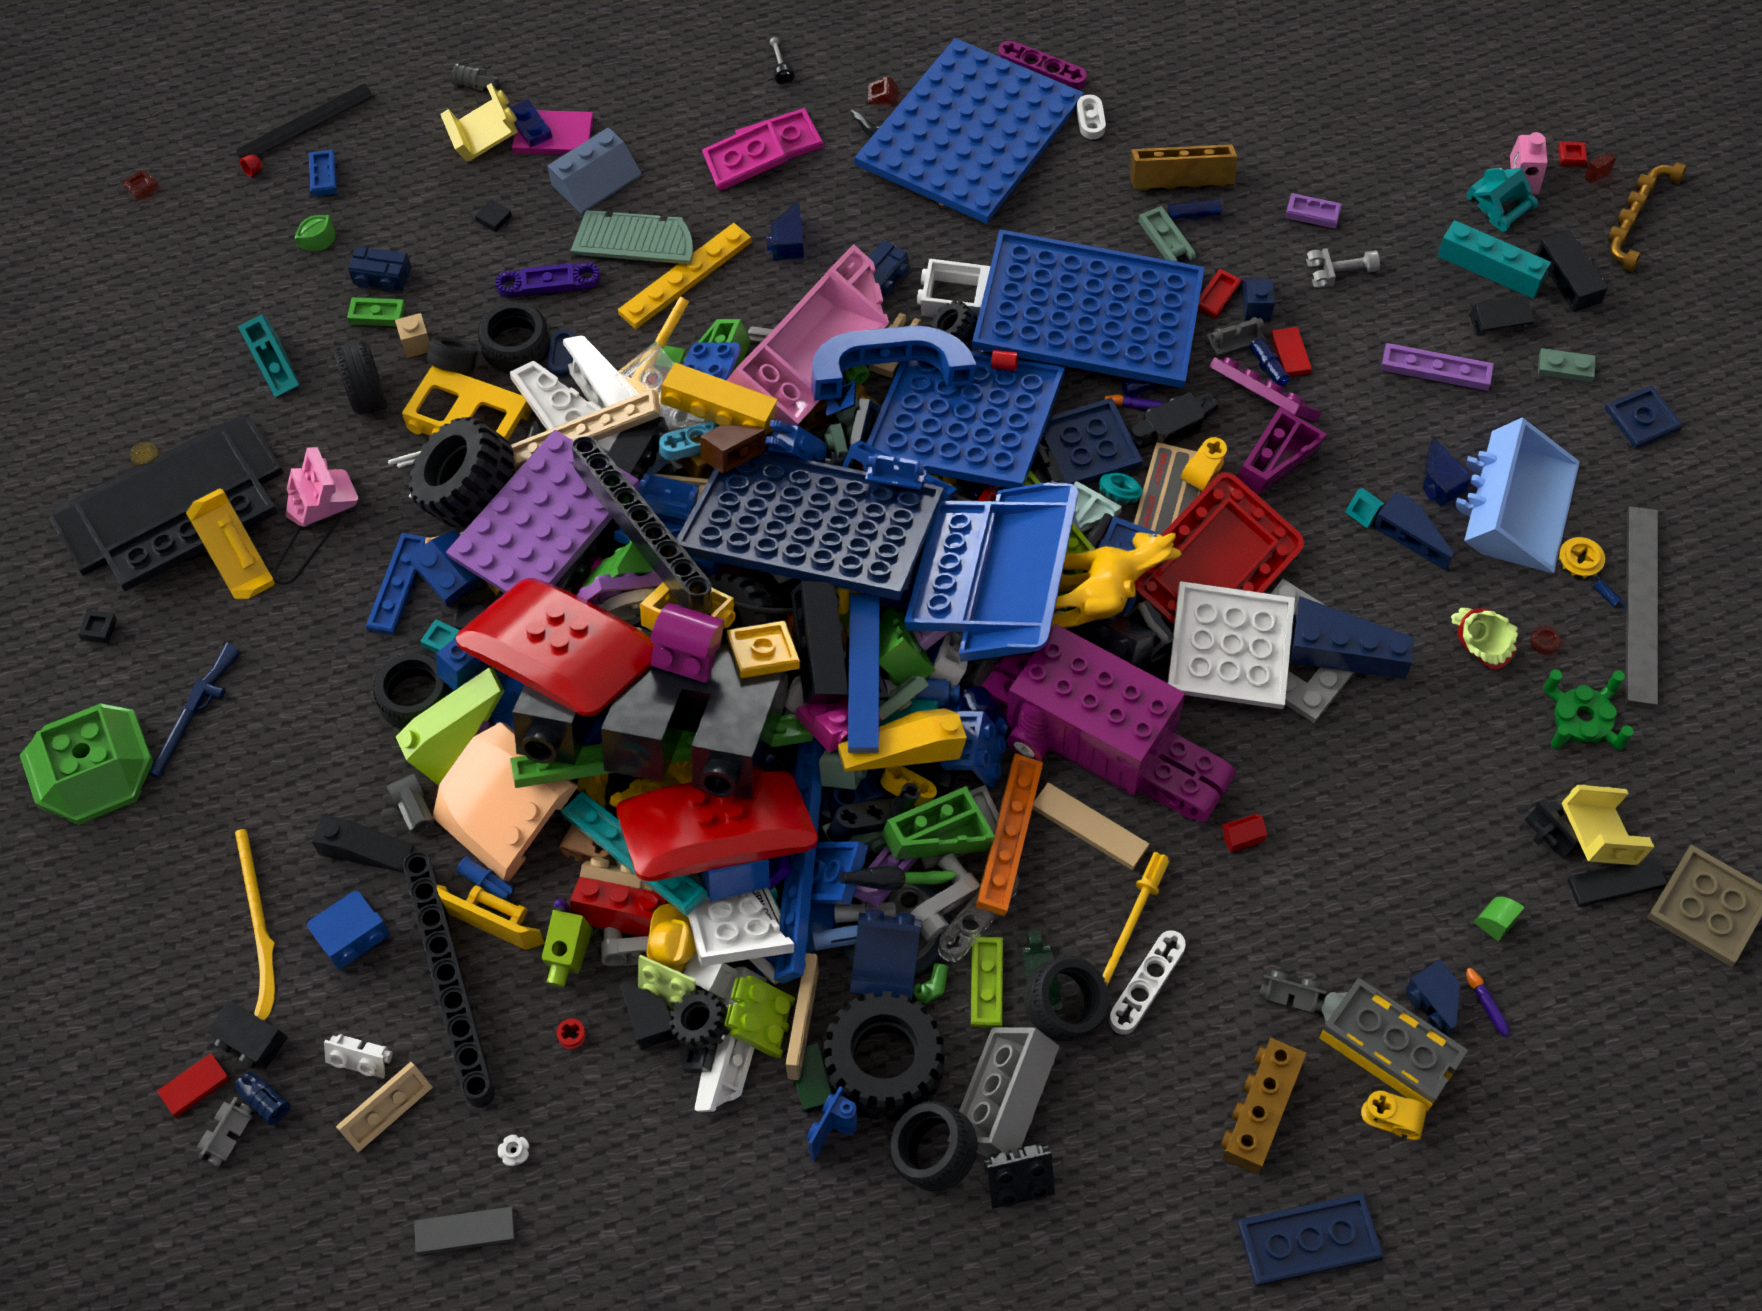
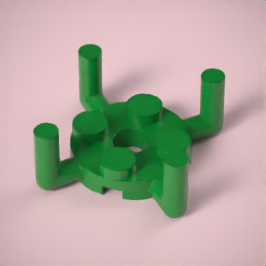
M1552 670L1543 687L1544 692L1557 702L1554 713L1558 729L1551 741L1552 748L1560 749L1569 739L1579 743H1596L1604 739L1615 749H1624L1634 731L1632 727L1627 725L1622 727L1618 735L1612 731L1617 711L1609 700L1618 691L1625 678V674L1620 670L1615 671L1606 687L1600 693L1586 685L1578 686L1564 693L1557 688L1562 678V673L1559 670ZM1584 710L1589 712L1592 720H1581L1577 716V711Z

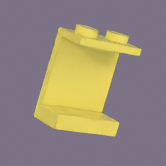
M491 83L487 85L492 100L458 120L449 109L440 114L455 150L466 162L473 160L518 132L514 124L517 119L512 110L506 106L509 103L506 95L502 90L497 91Z
M1577 785L1562 802V806L1588 862L1638 865L1654 848L1650 837L1628 836L1616 811V807L1629 794L1627 789Z

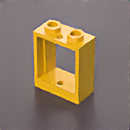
M664 582L640 603L641 625L650 630H653L658 615L668 603L674 605L679 603ZM711 587L712 609L709 614L725 620L724 630L730 627L735 619L734 598Z

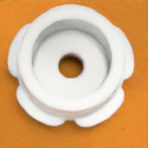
M509 1135L504 1139L503 1144L499 1145L498 1156L503 1159V1163L507 1166L522 1164L529 1156V1143L524 1137L518 1138L517 1135ZM516 1148L517 1151L515 1153H512L511 1149Z

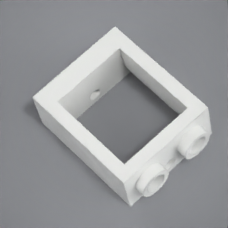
M929 259L928 268L922 270L921 284L924 285L923 290L919 289L917 295V305H921V316L933 317L934 314L937 315L939 313L938 310L940 308H945V304H951L952 300L931 298L935 281L977 286L974 303H963L979 316L990 266Z

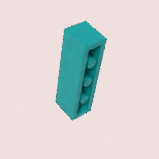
M1456 220L1453 221L1444 235L1438 257L1533 299L1543 284L1551 264L1550 261Z

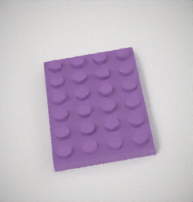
M554 429L446 551L448 557L503 593H506L519 581L526 578H536L555 586L613 519L575 471L572 454L573 440ZM620 469L634 488L638 490L641 486L639 479Z

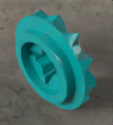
M1108 473L1103 475L1099 482L1100 491L1106 493L1107 498L1115 499V502L1122 501L1124 504L1128 502L1136 503L1138 499H1141L1143 493L1142 487L1133 478L1125 474Z

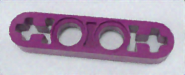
M1004 41L999 45L998 56L1077 90L1082 89L1086 84L1087 74L1082 67L1015 41ZM1027 59H1035L1037 63L1028 64L1025 61ZM1050 67H1055L1059 69V71L1056 73H1051L1047 71V69Z

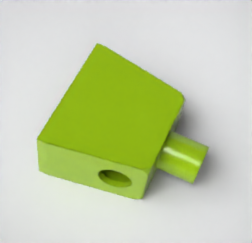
M553 910L542 954L543 962L550 968L547 984L564 988L568 972L579 974L593 930L583 916Z

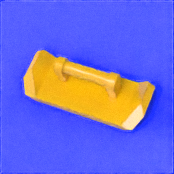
M217 489L194 501L186 514L235 599H249L274 586L275 581L266 568L223 489Z
M437 885L438 894L450 916L522 949H531L545 944L540 929L520 926L527 914L526 907L516 906L484 891V888L477 885L472 888L466 901L450 894L447 887ZM480 902L511 916V919L507 920L476 905Z

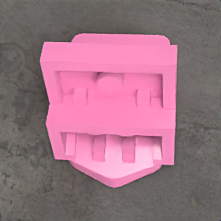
M318 447L307 448L302 468L291 469L287 485L289 495L286 517L297 525L305 527L348 510L357 504L358 495L348 473L343 469L328 470L327 461L325 458H322Z

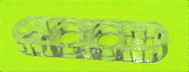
M1016 874L1010 901L1018 890V874ZM979 891L942 933L939 939L938 952L947 961L955 962L963 958L998 916V914L975 907ZM972 919L978 923L979 927L975 930H967L963 927L962 922ZM959 935L961 938L958 941V947L948 949L947 944H953Z

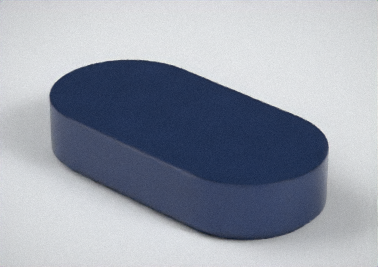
M558 330L550 338L547 366L549 372L558 377L570 374L568 364L573 362V357L563 345V339L576 337L570 330Z

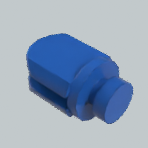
M926 678L925 680L929 686L916 695V699L938 701L941 708L950 707L951 699L955 703H960L961 685H954V688H951V681L947 679Z

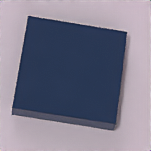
M1652 385L1610 402L1605 406V410L1635 449L1677 432L1683 427L1682 423Z

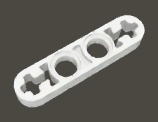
M1166 931L1160 935L1116 1002L1109 1018L1110 1026L1116 1033L1129 1034L1137 1027L1181 959L1186 945L1184 937L1179 932ZM1172 940L1177 942V949L1173 948L1168 954L1167 959H1165L1162 955L1165 952L1166 943H1170ZM1150 964H1159L1163 967L1164 974L1160 977H1153L1148 974L1147 967ZM1135 988H1143L1147 991L1148 998L1143 1002H1138L1132 998L1131 991ZM1129 1005L1133 1008L1129 1016L1131 1023L1125 1022L1121 1025L1118 1023L1119 1017L1117 1014L1123 1016Z

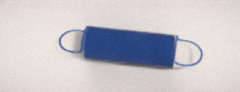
M1602 579L1593 586L1613 607L1617 603H1623L1622 599Z

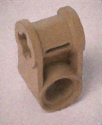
M571 824L558 847V850L564 856L569 858L571 855L578 862L591 861L592 857L609 860V865L616 866L617 864L615 858L573 824Z

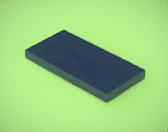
M1364 1193L1237 1221L1255 1287L1380 1260L1384 1257Z

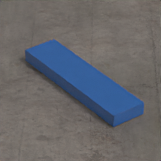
M401 533L367 621L366 628L368 631L395 635L418 573L411 565L408 557L425 545L426 537Z

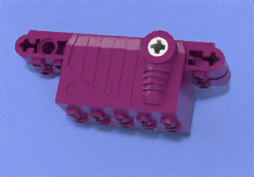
M1054 624L1051 628L1047 644L1035 651L1033 656L1026 653L1002 656L976 693L979 700L988 706V709L1007 719L1006 725L1012 732L1006 741L1014 753L1041 762L1047 751L1051 750L1061 758H1065L1072 764L1084 768L1085 771L1093 773L1101 780L1111 783L1112 786L1118 789H1122L1127 795H1135L1138 790L1190 820L1206 822L1218 804L1220 797L1236 775V771L1230 763L1175 734L1179 725L1185 692L1057 624Z

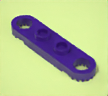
M582 262L575 265L569 263L524 268L521 271H503L502 274L500 273L496 277L495 283L497 291L501 296L517 297L593 288L600 282V272L596 264L592 262H585L584 264ZM583 273H593V276H591V278H581V275ZM507 281L515 282V285H513V287H503V284Z

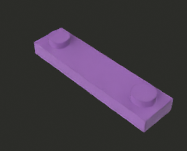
M1386 343L1381 370L1488 391L1494 363Z

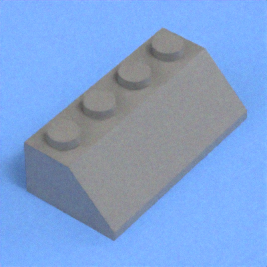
M992 1027L959 1110L969 1119L976 1131L978 1150L976 1152L978 1154L989 1157L990 1154L1005 1152L1007 1160H1009L1008 1150H1012L1014 1158H1018L1017 1148H1022L1060 1047L1037 1028Z

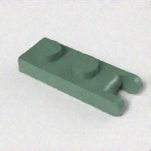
M1162 206L1139 215L1138 222L1165 260L1178 262L1176 257L1183 254L1190 261L1196 259L1195 251Z

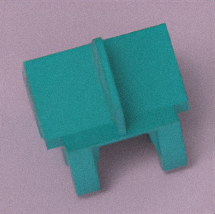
M1502 168L1487 169L1484 177L1472 185L1467 192V199L1472 200L1475 197L1479 201L1478 208L1486 213L1490 218L1489 222L1502 232L1507 231L1511 226L1510 224L1528 210L1532 211L1538 206L1537 199L1531 194L1532 189L1523 168L1506 170ZM1505 201L1511 204L1515 201L1520 203L1508 214L1503 215L1502 204Z

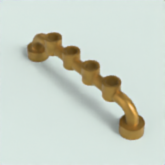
M1676 162L1674 166L1661 165L1653 168L1648 175H1640L1636 184V189H1639V192H1631L1626 205L1630 209L1623 208L1617 220V223L1621 224L1620 228L1613 226L1608 237V241L1612 242L1610 246L1611 255L1616 261L1623 264V270L1633 273L1638 264L1641 253L1630 249L1628 254L1621 251V246L1624 245L1629 231L1635 225L1638 214L1644 208L1658 177L1663 175L1670 176L1669 182L1679 185L1687 165Z

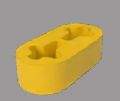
M903 766L886 767L880 779L883 788L896 796L899 795L904 784L913 783L919 787L917 791H921L920 797L914 804L917 807L934 800L937 794V789L932 782Z

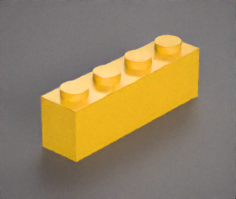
M675 362L662 383L660 403L719 425L763 427L766 436L770 428V422L776 416L778 399Z

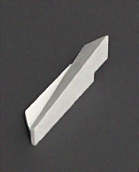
M584 336L563 339V345L573 357V362L568 364L570 374L588 401H592L603 409L639 395Z
M745 967L734 968L739 971L736 978L740 979V977L744 978L753 975L764 982L767 980ZM735 980L725 999L716 996L723 1002L727 1009L729 1007V1004H731L732 1006L733 1003L737 1004L735 1001L731 1000ZM727 1028L729 1030L728 1035L721 1037L724 1041L721 1044L718 1043L711 1072L701 1073L695 1110L698 1112H713L717 1110L716 1107L726 1101L734 1100L742 1094L754 1048L729 1036L731 1031L729 1028Z

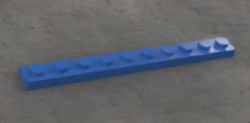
M813 736V741L798 743L795 782L815 830L818 832L819 811L822 800L819 759L826 749ZM816 847L806 852L787 855L791 873L784 879L779 926L785 938L789 937L793 941L794 953L776 955L774 980L782 984L804 975Z

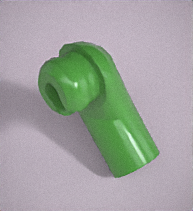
M935 963L931 980L914 986L913 996L920 1003H929L942 996L945 990L949 967L944 964Z

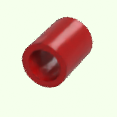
M993 350L991 369L1017 370L1018 352Z

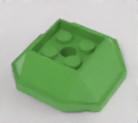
M102 703L45 725L40 731L36 732L32 741L20 754L35 804L42 810L66 818L68 821L78 825L136 802L141 794V787L148 777L153 764L152 756L134 710Z

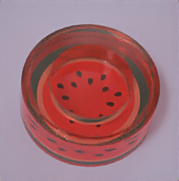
M1550 626L1537 627L1530 638L1532 648L1544 655L1554 653L1561 643L1560 634Z

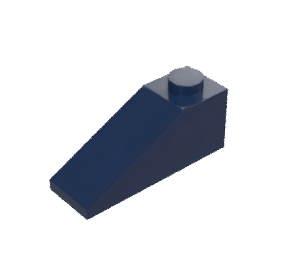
M1396 491L1378 513L1374 528L1446 571L1449 568L1454 552L1422 507L1410 497L1403 496Z

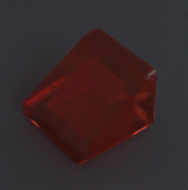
M890 76L868 85V104H897L898 85Z

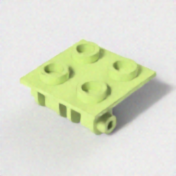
M639 956L638 988L664 999L666 1005L671 1009L674 1008L676 1011L677 1008L674 1005L677 1001L681 1003L683 1001L681 997L685 994L690 997L691 991L695 990L700 994L699 986L696 985V979L647 957Z

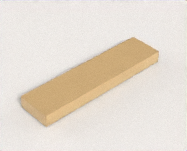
M1049 782L1033 803V810L1131 870L1135 868L1149 847V843Z
M806 953L805 955L806 965L804 975L801 976L786 1059L787 1077L792 1080H799L801 1078L819 975L818 956L811 953Z

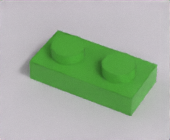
M352 297L347 319L349 325L397 327L395 320L403 318L405 303L403 299Z

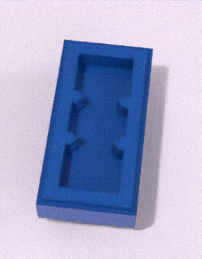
M334 149L309 153L310 192L312 197L338 194Z

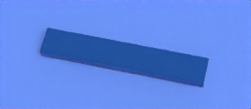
M850 594L848 753H879L880 598L871 594Z

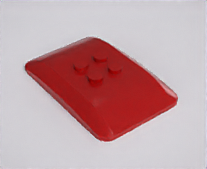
M1228 472L1220 473L1161 534L1164 537L1167 534L1176 533V538L1172 542L1174 544L1172 548L1180 550L1182 555L1174 560L1164 561L1142 574L1134 582L1135 592L1143 600H1148L1162 614V617L1174 627L1180 581L1263 593L1302 550L1304 539L1299 531L1238 477Z
M526 578L519 581L456 635L457 646L464 652L583 716H593L600 713L651 666L654 643L650 642V636L626 621L573 593L536 578Z
M782 770L762 771L752 799L733 795L726 798L714 797L702 789L693 788L692 782H687L624 799L616 806L617 817L635 874L639 879L648 882L806 852L815 848L818 843L817 832L794 777L789 772Z

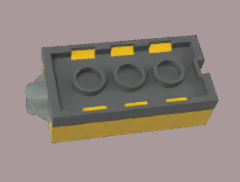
M1359 977L1348 992L1329 993L1322 1005L1321 1010L1326 1024L1319 1038L1405 1097L1424 1103L1427 1106V1112L1468 1052L1466 1048Z

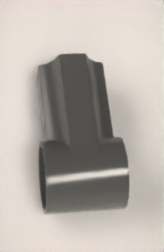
M414 773L387 785L397 810L400 809L412 835L421 834L435 824L423 799L425 796Z

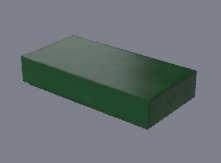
M818 1043L806 1046L801 1078L795 1080L804 1113L823 1108L826 1099L832 1093Z

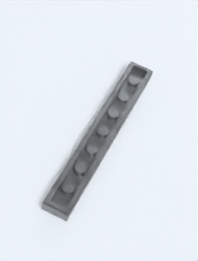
M1629 506L1627 510L1625 705L1655 709L1658 705V510Z

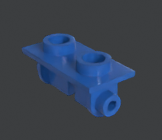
M875 453L874 456L869 455L867 463L869 469L865 481L921 490L926 474L925 464H920L918 460L900 458L899 466L894 465V457Z

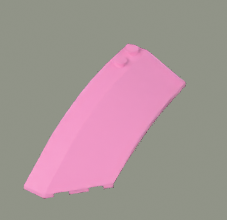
M853 244L774 330L744 359L726 381L778 399L775 419L797 426L820 401H814L811 390L812 363L819 347L830 338L843 333L882 329L889 324L887 314L883 313L881 306L883 297L880 285L875 283L873 275L876 271L874 262Z

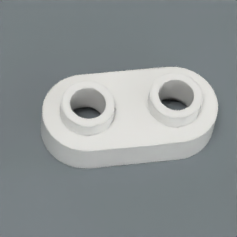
M1084 95L1077 102L1080 132L1085 138L1098 139L1105 133L1106 125L1102 101L1095 95Z

